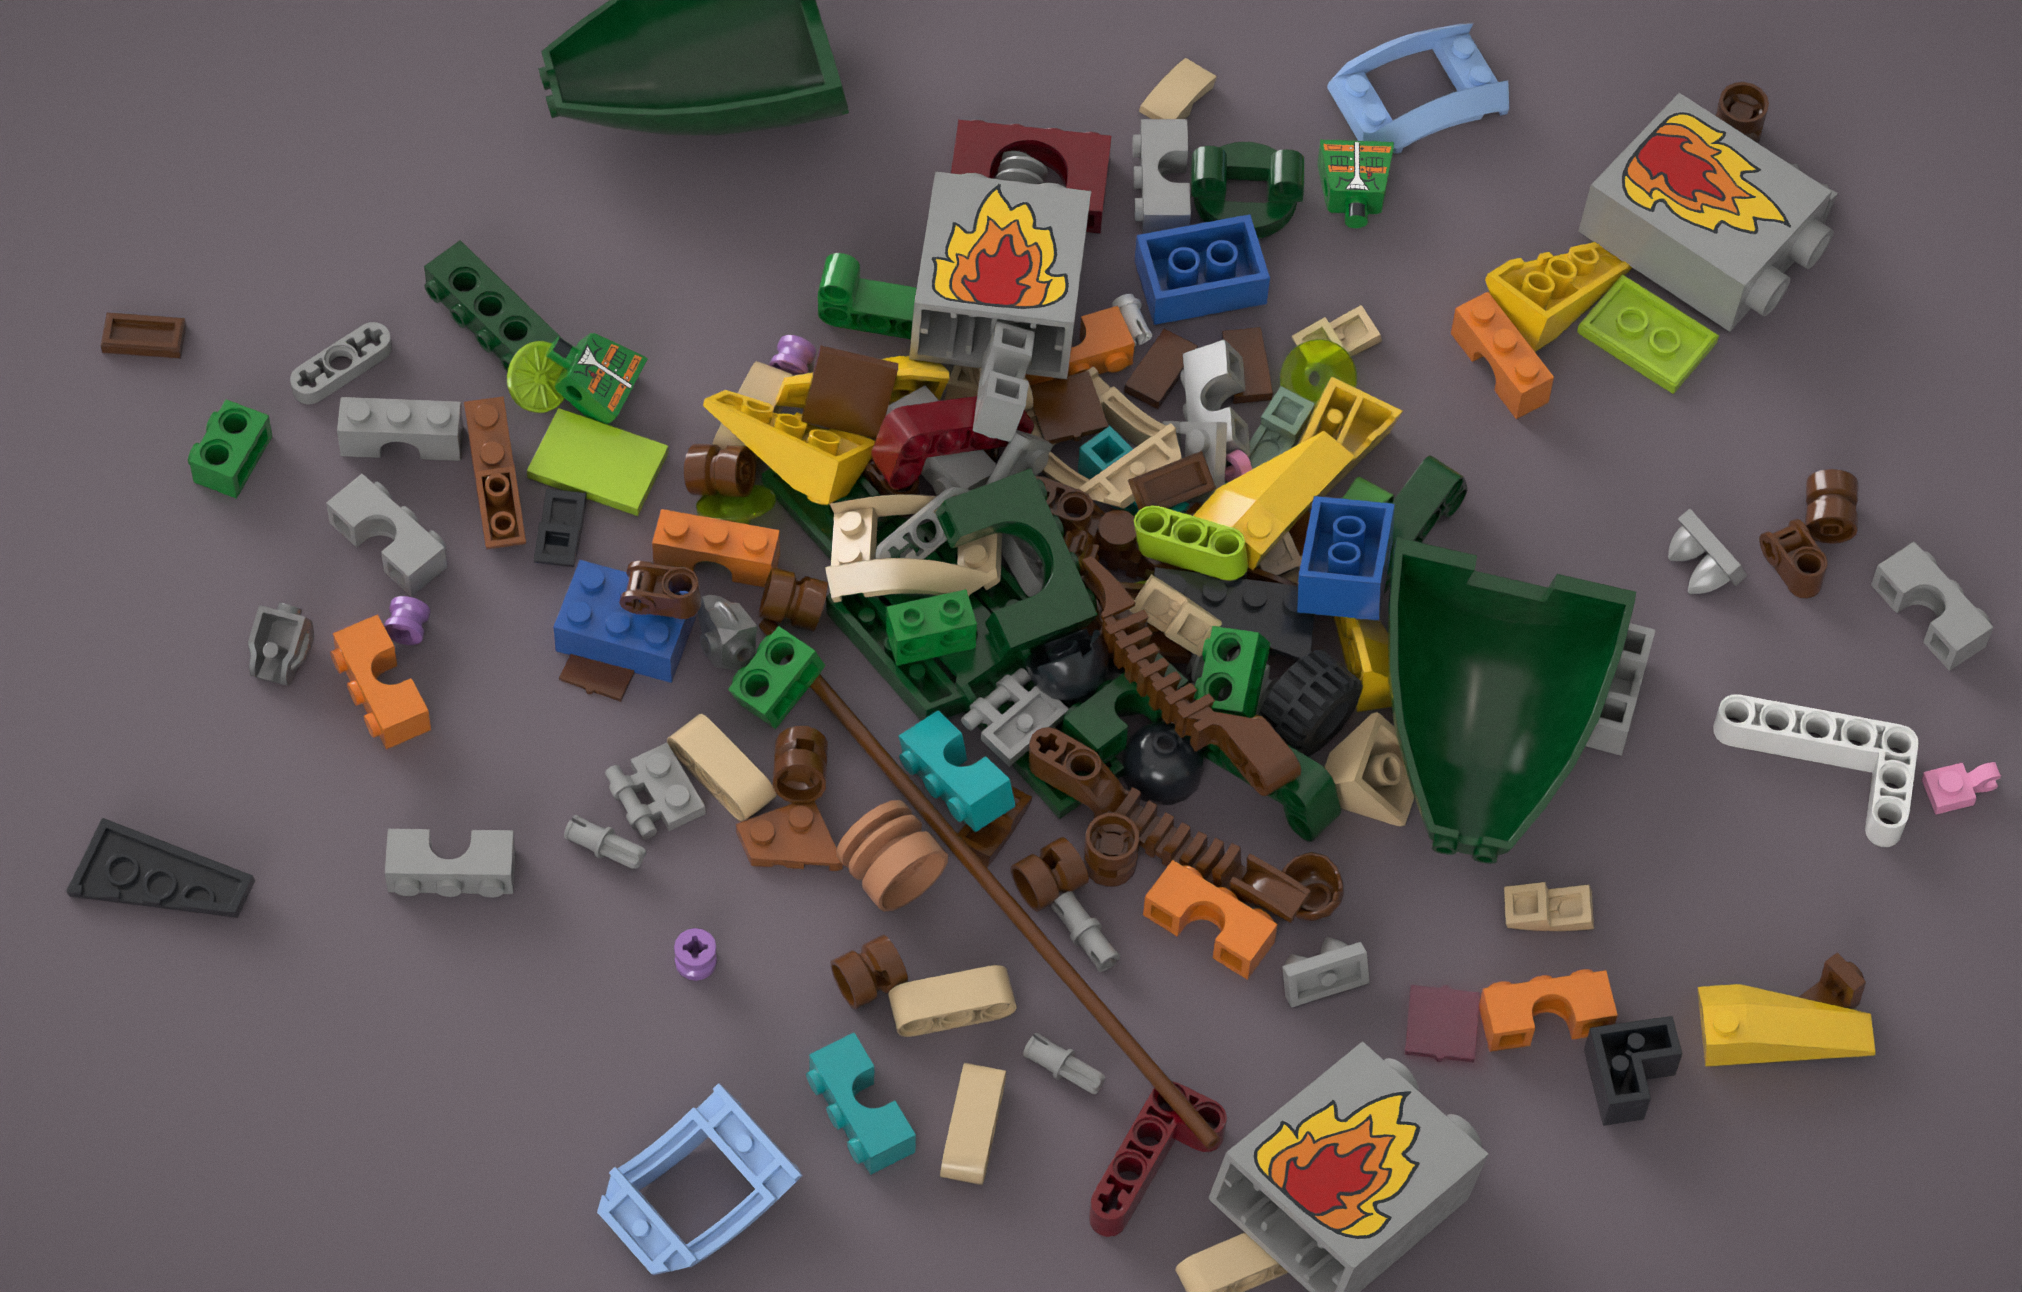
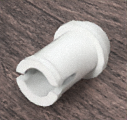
M1125 294L1116 298L1112 306L1119 307L1134 340V346L1137 344L1135 339H1137L1139 345L1149 341L1152 333L1140 311L1141 301L1135 298L1133 294Z

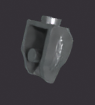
M703 596L701 607L697 613L702 631L700 644L703 653L714 667L739 670L747 666L755 656L757 625L740 603H731L721 596Z
M279 603L277 609L259 605L248 640L249 651L251 652L249 664L251 676L286 686L291 685L297 669L306 661L315 637L312 620L301 616L302 609L285 603Z

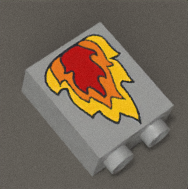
M1678 93L1591 184L1578 232L1596 242L1620 260L1625 261L1632 268L1730 332L1750 309L1765 317L1777 306L1791 280L1784 272L1794 262H1797L1806 269H1810L1823 255L1834 234L1833 229L1822 223L1832 191L1689 98Z
M935 171L914 302L909 359L981 368L983 354L996 321L1035 332L1032 357L1025 374L1067 379L1091 191L1065 188L1056 183H1042L1038 185L991 179L977 173L960 175Z
M1362 1041L1226 1152L1208 1199L1309 1292H1360L1468 1200L1489 1153L1482 1148L1481 1140L1469 1122L1458 1115H1445L1419 1092L1418 1084L1406 1066L1395 1059L1387 1058L1383 1060Z

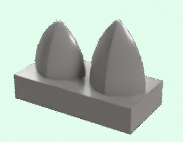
M1688 509L1678 518L1682 527L1678 529L1671 540L1668 553L1669 560L1686 561L1696 558L1704 552L1707 554L1699 562L1691 575L1688 586L1689 594L1707 593L1718 589L1729 581L1736 586L1747 577L1741 564L1691 509Z
M1326 937L1322 944L1320 955L1306 958L1290 954L1284 966H1282L1285 998L1291 1008L1370 983L1367 951L1361 942L1347 945L1335 938Z

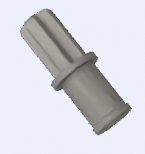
M578 815L572 817V821L568 822L564 832L565 839L588 848L594 852L596 857L601 859L606 856L631 869L639 868L646 855V850L643 847L615 835V829L611 827L605 829Z
M1035 1033L1034 1037L1030 1038L1023 1051L1024 1057L1045 1067L1053 1073L1055 1079L1060 1080L1064 1077L1091 1094H1097L1104 1084L1105 1075L1075 1058V1051L1073 1049L1065 1050L1039 1033Z

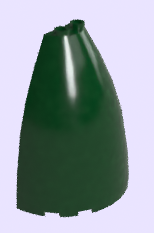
M609 0L541 51L545 66L538 68L544 90L551 89L552 95L546 96L552 119L564 117L610 128L662 135L717 136L790 127L849 113L841 80L816 0Z
M1397 537L1393 553L1388 604V684L1395 733L1409 784L1428 836L1433 841V851L1445 855H1453L1456 852L1469 854L1477 862L1493 864L1497 862L1498 855L1508 853L1545 810L1576 765L1600 719L1623 652L1635 604L1636 592L1561 574H1556L1550 585L1544 587L1475 571L1477 555Z

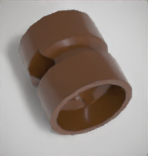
M1733 83L1726 86L1721 92L1715 116L1756 143H1759L1769 106L1768 97L1760 87L1752 83Z
M692 444L688 449L684 462V480L686 488L691 495L716 496L720 493L723 497L744 498L751 494L756 479V461L753 451L747 446L727 445L725 449H721L715 444Z
M1826 469L1815 472L1808 477L1806 482V503L1808 506L1805 515V525L1813 540L1821 543L1835 544L1846 542L1856 536L1858 531L1856 506L1858 503L1859 482L1853 474L1843 470Z
M772 566L762 594L758 616L779 623L789 618L793 627L814 632L823 610L828 582L808 576L798 581L794 572Z
M793 726L782 731L775 741L773 789L785 801L794 804L813 802L821 797L826 789L828 741L824 734L817 729L809 726Z
M1104 813L1094 818L1088 825L1085 835L1083 861L1089 878L1096 884L1105 887H1117L1126 883L1135 873L1139 850V830L1135 823L1127 816L1119 813Z
M1060 837L1041 848L1039 857L1031 854L1013 864L1010 869L1012 879L1020 895L1036 912L1054 903L1059 897V892H1073L1089 881L1088 872L1082 858L1074 846L1064 837Z
M884 934L863 944L860 954L851 950L830 962L835 982L846 1002L854 1010L877 998V991L881 990L887 994L893 987L908 982L904 963L894 944Z

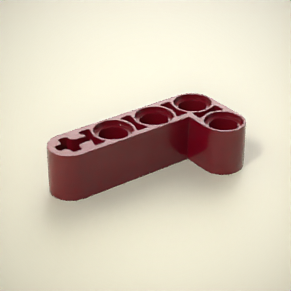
M977 396L907 405L892 410L882 422L871 451V458L891 488L903 489L912 485L918 479L925 461L929 457L1005 447L1009 442L998 438H990L973 431ZM1024 409L1016 430L1031 434L1034 430V423Z
M1172 1081L1204 1120L1216 1126L1213 1130L1220 1137V1141L1212 1149H1207L1175 1111L1168 1112L1159 1107V1105L1167 1102L1154 1088L1092 1194L1089 1212V1222L1092 1229L1105 1237L1116 1236L1125 1229L1175 1140L1201 1152H1212L1218 1149L1223 1143L1227 1123L1226 1111L1222 1105L1178 1082ZM1143 1137H1152L1159 1143L1154 1146H1147L1139 1140ZM1124 1171H1131L1136 1173L1139 1178L1128 1181L1120 1177L1119 1174ZM1115 1196L1117 1198V1208L1111 1209L1109 1213H1105L1111 1207Z

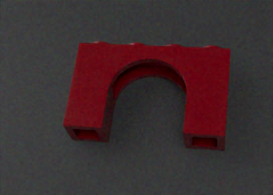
M958 119L951 173L960 175L977 173L994 179L998 174V168L1004 152L1020 151L1026 153L1054 170L1063 180L1065 188L1091 191L1086 232L1101 234L1112 136L1101 135L1096 132L1082 133L1063 131L1058 128L1044 129L1025 127L1020 124L1006 125L987 123L982 120L969 121Z

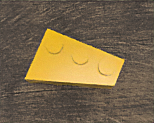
M1332 376L1322 392L1298 444L1325 431L1355 457L1320 497L1327 495L1391 432L1403 412Z

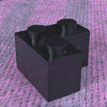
M1673 1016L1589 1029L1584 1053L1603 1126L1644 1120L1651 1100L1646 1080L1676 1075L1682 1057V1050Z

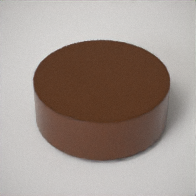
M1112 510L1105 513L1098 524V539L1100 543L1108 550L1115 552L1126 551L1133 547L1137 541L1134 526L1135 517L1124 510Z

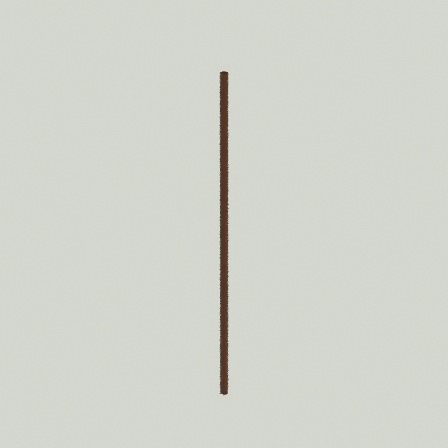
M764 618L758 627L768 636L772 635L778 624L775 621ZM787 655L785 659L790 662L794 655ZM819 674L810 685V688L1207 1149L1215 1147L1220 1141L1217 1133L822 675Z

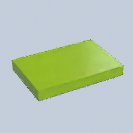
M1623 274L1582 320L1577 329L1578 334L1672 394L1679 389L1717 344L1719 338L1718 334Z
M558 408L527 469V478L563 491L586 493L589 500L638 516L669 454V446Z

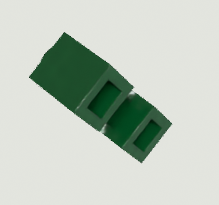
M1158 653L1155 661L1163 658V656ZM1169 663L1165 676L1177 671L1182 677L1177 690L1188 685V680ZM1125 672L1113 681L1109 679L1103 682L1092 697L1084 703L1078 702L1074 704L1064 716L1063 733L1094 750L1104 764L1126 748L1128 725L1118 717L1120 714L1139 712L1148 717L1153 723L1164 720L1162 718L1163 711L1160 708L1156 711L1153 710L1149 705V696L1141 697L1136 690L1137 683L1135 681L1129 683L1124 676Z

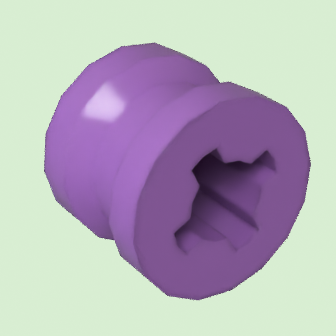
M795 335L782 336L777 345L779 353L773 356L769 366L791 373L794 376L809 373L807 365L814 361L816 349L809 341Z
M408 596L393 598L389 607L391 618H388L384 624L392 641L404 645L419 644L424 636L422 625L429 619L430 608L416 598Z
M693 928L682 932L677 937L674 945L675 965L680 975L694 981L710 976L717 964L716 943L712 935L703 929Z

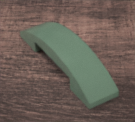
M1282 386L1279 388L1262 414L1260 426L1249 441L1251 457L1249 460L1252 469L1296 446L1315 409L1314 403Z

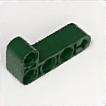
M1431 455L1422 461L1392 502V504H1395L1393 543L1384 594L1390 588L1393 553L1397 537L1422 543L1442 515L1449 518L1458 510L1468 492L1465 477Z
M1208 744L1202 748L1203 756L1250 785L1218 745ZM1288 745L1300 764L1301 775L1267 796L1283 805L1285 816L1291 829L1302 839L1312 842L1341 814L1337 790L1332 776L1322 765Z

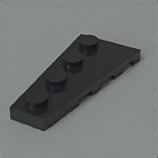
M1155 567V577L1222 622L1220 627L1259 632L1271 642L1268 654L1275 656L1277 653L1295 660V664L1302 657L1311 653L1314 614L1297 612L1298 586L1241 578L1229 581L1202 573Z
M102 818L66 892L69 897L238 918L256 880L253 875Z

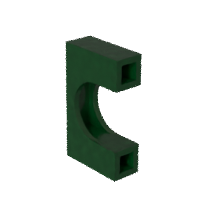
M1031 468L946 499L935 512L951 549L991 534L1006 533L1025 540L1034 548L1041 560L1044 577L1040 592L1032 597L995 610L985 621V625L1001 659L1087 627L1098 615L1096 612V598L1091 589L1085 587L1081 579V568L1078 558L1074 552H1069L1063 539L1064 529L1058 516L1052 515L1046 502V488L1039 478L1036 479Z

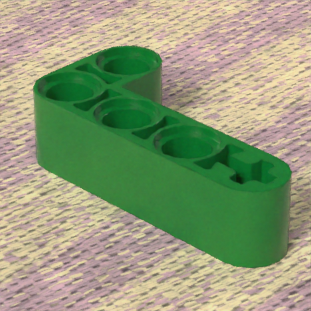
M843 253L830 254L826 257L818 289V316L822 322L830 326L911 340L917 288L860 278V264L854 257Z

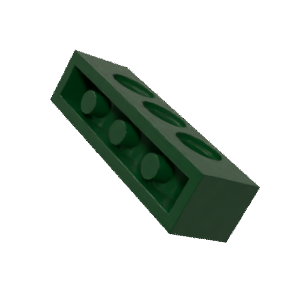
M461 240L424 266L426 279L424 288L429 297L436 303L442 302L449 309L452 318L460 327H468L475 334L479 345L488 353L492 351L500 359L506 372L513 356L526 344L535 341L553 343L558 336L561 337ZM469 289L470 291L462 292L461 290ZM488 314H497L494 316H485ZM515 338H520V339H522V340H519V341H512V339H515Z

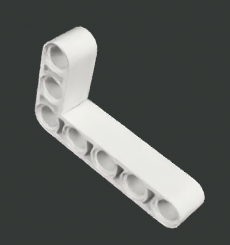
M1730 695L1721 701L1713 730L1716 738L1723 744L1872 772L1865 825L1866 835L1873 844L1880 847L1893 846L1900 840L1909 817L1918 751V737L1912 729L1900 724L1745 695ZM1727 718H1736L1740 720L1741 723L1731 722ZM1768 725L1778 726L1782 730H1773ZM1808 733H1817L1822 738L1812 737ZM1849 740L1858 741L1863 746L1854 745ZM1890 748L1900 749L1903 753L1893 752ZM1885 783L1895 784L1899 789L1890 788ZM1880 818L1889 819L1894 824H1886L1882 822Z

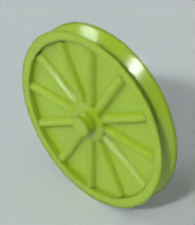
M545 341L528 343L516 352L509 364L507 371L508 390L514 402L524 410L535 413L548 412L558 407L565 399L556 391L554 386L563 367L546 357V353L552 343Z

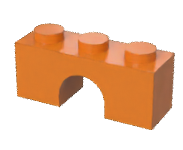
M1486 292L1456 307L1451 335L1472 362L1483 356L1487 359L1495 375L1496 384L1494 391L1513 416L1518 419L1549 403L1554 376L1490 293Z
M1118 306L1081 316L1079 338L1082 343L1071 347L1067 376L1086 372L1093 366L1098 370V375L1106 372L1114 373L1133 364L1135 343ZM1025 374L1029 385L1054 380L1053 377Z
M661 509L652 541L653 564L686 567L694 572L695 565L698 562H715L731 571L732 582L765 587L772 566L776 568L778 566L780 558V530Z
M378 614L334 632L335 649L330 651L331 658L339 674L347 673L351 681L347 683V688L355 705L363 704L367 712L363 717L373 738L379 736L385 748L388 749L430 731L429 711L412 678L394 685L383 684L376 680L383 672L397 667L395 646Z
M1174 860L1167 866L1146 894L1144 900L1143 916L1177 937L1187 924L1195 920H1208L1217 925L1221 932L1215 939L1213 959L1247 980L1275 943L1278 924L1273 921L1269 914L1258 908H1250L1239 901L1237 896L1229 889L1216 887L1206 881L1195 868L1188 865L1182 866Z
M1583 969L1573 972L1570 976L1557 978L1542 975L1531 979L1529 982L1511 984L1508 981L1497 982L1488 988H1483L1479 1003V1011L1489 1052L1531 1046L1535 1031L1533 1017L1540 1013H1554L1563 1018L1568 1025L1571 1040L1586 1038L1590 1028L1615 1024L1618 1016L1606 970L1593 972L1590 969Z

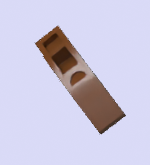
M504 396L465 401L464 408L486 550L526 544Z

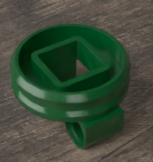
M1234 142L1221 147L1202 146L1194 150L1192 154L1190 197H1194L1196 210L1205 223L1250 214L1257 238L1260 239L1281 230L1292 218L1297 202H1303L1304 156L1298 151L1291 149L1277 151L1260 143ZM1227 179L1266 181V203L1226 201Z

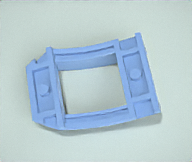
M1474 23L1445 26L1399 37L1365 52L1347 62L1328 83L1327 88L1358 141L1394 142L1393 152L1397 154L1401 153L1403 148L1440 130L1480 120L1484 114L1499 112L1501 116L1508 113V80L1497 81L1471 38L1469 32ZM1432 49L1457 92L1432 100L1392 120L1367 78L1366 73L1393 60Z
M719 1083L713 1088L714 1092L698 1108L693 1107L652 1145L619 1168L614 1167L609 1172L611 1177L605 1196L602 1195L597 1213L653 1275L693 1267L756 1221L803 1176L797 1165L788 1159L742 1108V1104ZM709 1137L751 1183L755 1190L711 1228L688 1244H685L639 1191L680 1162Z

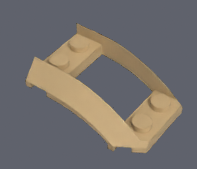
M1093 366L1086 372L1089 371L1107 423L1137 447L1092 479H1088L1071 469L1051 451L1048 454L1047 465L1041 472L1051 480L1087 493L1092 500L1124 509L1135 501L1128 479L1181 459L1176 427L1171 423L1166 426L1148 416L1114 386L1111 388L1098 376V370ZM1033 409L1029 410L1027 414L1034 423V430L1031 434L1042 437Z
M898 494L831 503L830 506L834 512L831 566L825 567L833 602H841L842 596L863 593L866 598L888 594L917 593L942 595L965 589L969 597L970 594L983 586L985 590H988L1000 582L1002 533L991 534L958 546L957 565L912 558L875 559L878 517L916 514L937 496Z

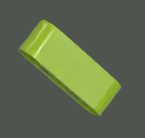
M1154 505L1140 509L1135 515L1136 538L1142 555L1222 580H1236L1246 573L1248 569L1247 551L1244 535L1239 530Z

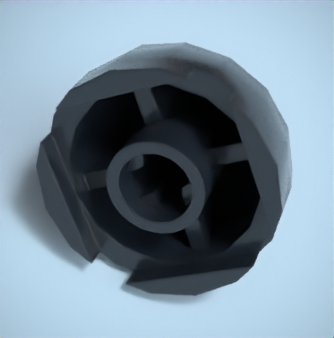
M1087 629L1064 634L1044 644L1047 652L1037 658L1035 651H1033L1025 660L1030 677L1041 692L1052 699L1060 701L1072 700L1073 704L1083 703L1095 694L1094 690L1103 683L1109 672L1107 649L1098 629H1094L1093 636L1089 635Z
M1157 721L1139 728L1130 737L1123 752L1122 765L1124 766V775L1122 777L1129 790L1133 787L1141 792L1140 800L1148 802L1151 799L1153 801H1163L1162 805H1173L1186 800L1197 790L1204 769L1202 748L1198 751L1192 748L1190 745L1191 736L1186 735L1180 738L1175 732L1176 725L1173 722L1167 724L1165 721Z

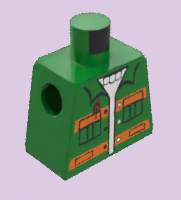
M1320 139L1317 166L1326 208L1331 213H1344L1346 226L1362 228L1368 223V214H1379L1382 212L1394 142Z
M589 333L575 347L558 336L546 353V357L563 367L554 385L556 391L586 418L607 425L617 418L648 360L645 356L596 333Z

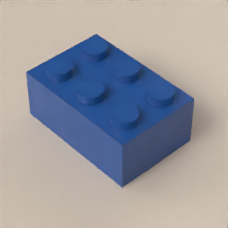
M1250 214L1137 235L1134 262L1153 325L1267 304L1270 276Z
M1314 496L1298 575L1297 612L1379 621L1393 543L1395 504Z
M579 560L553 626L555 650L560 653L573 654L631 669L637 674L672 683L697 613L688 619H677L652 614L639 615L626 611L619 603L621 594L626 591L629 581L626 572ZM679 591V592H677V593H675V594H676V595H684V594H686V593H688V592H687V591Z

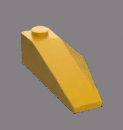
M895 356L882 359L898 363V372L889 405L923 386H926L940 400L950 379L949 371L941 363L909 359V356ZM813 372L784 378L775 399L776 406L804 408Z
M723 390L704 399L703 407L793 489L806 494L807 498L816 504L828 505L847 496L871 459L874 440L857 434L831 428L828 430L801 422V413L796 412L795 415L777 414L773 412L774 407L769 403L728 390Z
M1322 431L1219 487L1193 516L1239 530L1245 539L1248 567L1254 570L1312 506L1314 496L1320 497L1355 456L1327 432Z
M1334 616L1346 669L1361 680L1363 685L1356 706L1357 712L1392 707L1388 684V632L1380 620Z
M1742 984L1698 987L1705 1066L1875 1055L1870 1013Z

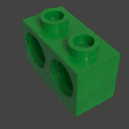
M226 399L218 412L214 411L207 422L206 434L200 443L196 442L190 450L188 464L191 468L193 482L237 499L273 437L269 415ZM236 430H241V431H242V432L237 433V434H232V433H231V432L236 431ZM219 461H223V462H224L223 464H220V465H212V464L215 463V462H219Z
M966 589L888 606L886 611V632L896 666L976 648L977 623Z
M778 626L772 635L766 636L761 641L756 655L749 664L737 671L728 690L739 705L776 730L826 665L814 649ZM794 655L789 663L779 665L785 656ZM769 686L763 695L754 697L758 689Z
M1212 626L1211 636L1205 640L1203 645L1202 657L1205 664L1202 677H1199L1195 683V688L1197 689L1194 695L1195 701L1209 693L1215 700L1211 707L1213 712L1247 718L1256 715L1271 642L1259 632ZM1235 646H1241L1239 656L1233 661H1227L1229 650ZM1232 685L1231 695L1226 700L1219 701L1218 696L1222 688Z

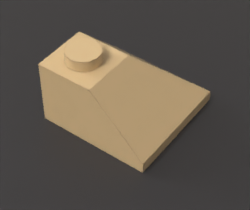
M1372 713L1329 753L1325 769L1330 773L1335 782L1342 809L1392 825L1405 826L1414 795L1405 770L1395 727L1380 713Z

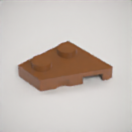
M815 801L806 804L792 803L736 824L737 836L751 866L772 867L774 865H783L787 868L804 869L805 864L829 866V871L843 869V864L836 857L837 848Z

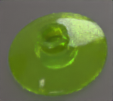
M1314 339L1299 344L1287 355L1281 368L1280 385L1311 401L1316 406L1331 376L1356 388L1357 371L1351 356L1343 347L1329 340ZM1313 371L1318 372L1320 375V381L1315 386L1309 382V375Z
M754 485L751 494L744 498L723 497L720 493L716 496H702L696 503V512L698 516L749 525L752 519L767 513L775 506L776 497L771 489Z

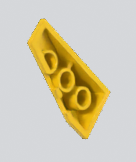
M1596 242L1570 247L1568 253L1553 256L1550 252L1540 253L1537 260L1524 262L1522 258L1511 259L1488 273L1485 281L1490 295L1534 352L1556 339L1601 298L1622 274L1626 275L1632 267L1602 248Z

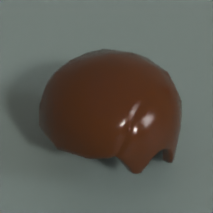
M1314 852L1298 855L1283 868V873L1311 890V896L1297 912L1296 918L1308 921L1331 916L1341 904L1344 895L1343 880L1338 867L1326 855Z

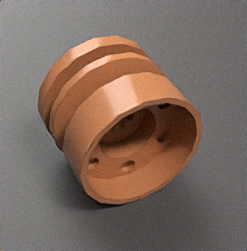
M891 800L863 815L841 838L836 849V857L844 866L849 868V873L854 878L862 880V889L883 912L894 911L921 896L940 877L948 863V854L927 831L922 832L921 821L912 815L911 809L902 800Z

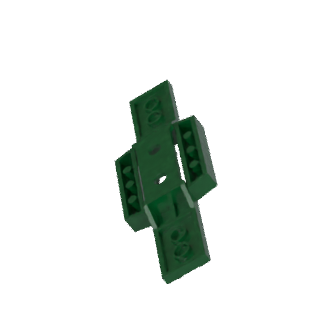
M771 468L761 474L762 484L831 560L834 512L830 504L821 505L810 501L806 494L793 489ZM861 474L848 495L832 503L881 495ZM900 515L878 517L876 549L884 539L908 519ZM933 521L919 525L916 528L917 537L923 543L933 540L937 531ZM905 534L903 539L909 543L900 550L891 547L888 551L891 555L890 558H900V555L908 548L914 549L915 553L919 551V548L912 545ZM946 540L924 560L957 565L958 547L951 549L948 540ZM1002 565L999 583L988 590H985L983 586L969 595L977 623L976 648L939 656L951 673L956 676V685L932 658L896 666L886 632L887 607L877 596L865 598L863 593L842 596L841 602H833L831 593L826 597L827 615L921 721L936 711H940L946 718L961 712L968 713L970 705L979 697H987L997 688L996 683L1005 675L1011 676L1020 668L1028 672L1025 660L1033 651H1035L1038 658L1046 649L1044 644L1047 643H1042L1003 659L1000 658L985 625V621L995 610L1029 598L1019 583ZM915 593L888 594L884 596L892 605H897L938 595ZM1031 679L1024 688L1029 692L1035 687V684ZM1007 700L997 711L1004 714L1015 703ZM1061 701L1068 709L1070 708L1066 701ZM1064 721L1054 729L1063 732ZM980 723L977 727L983 731L988 725ZM1029 750L1012 764L1015 770L1059 819L1082 804L1039 779L1031 772L1029 768ZM1116 757L1105 764L1117 779L1124 775V766ZM1086 771L1075 772V774L1078 776L1090 775V773Z

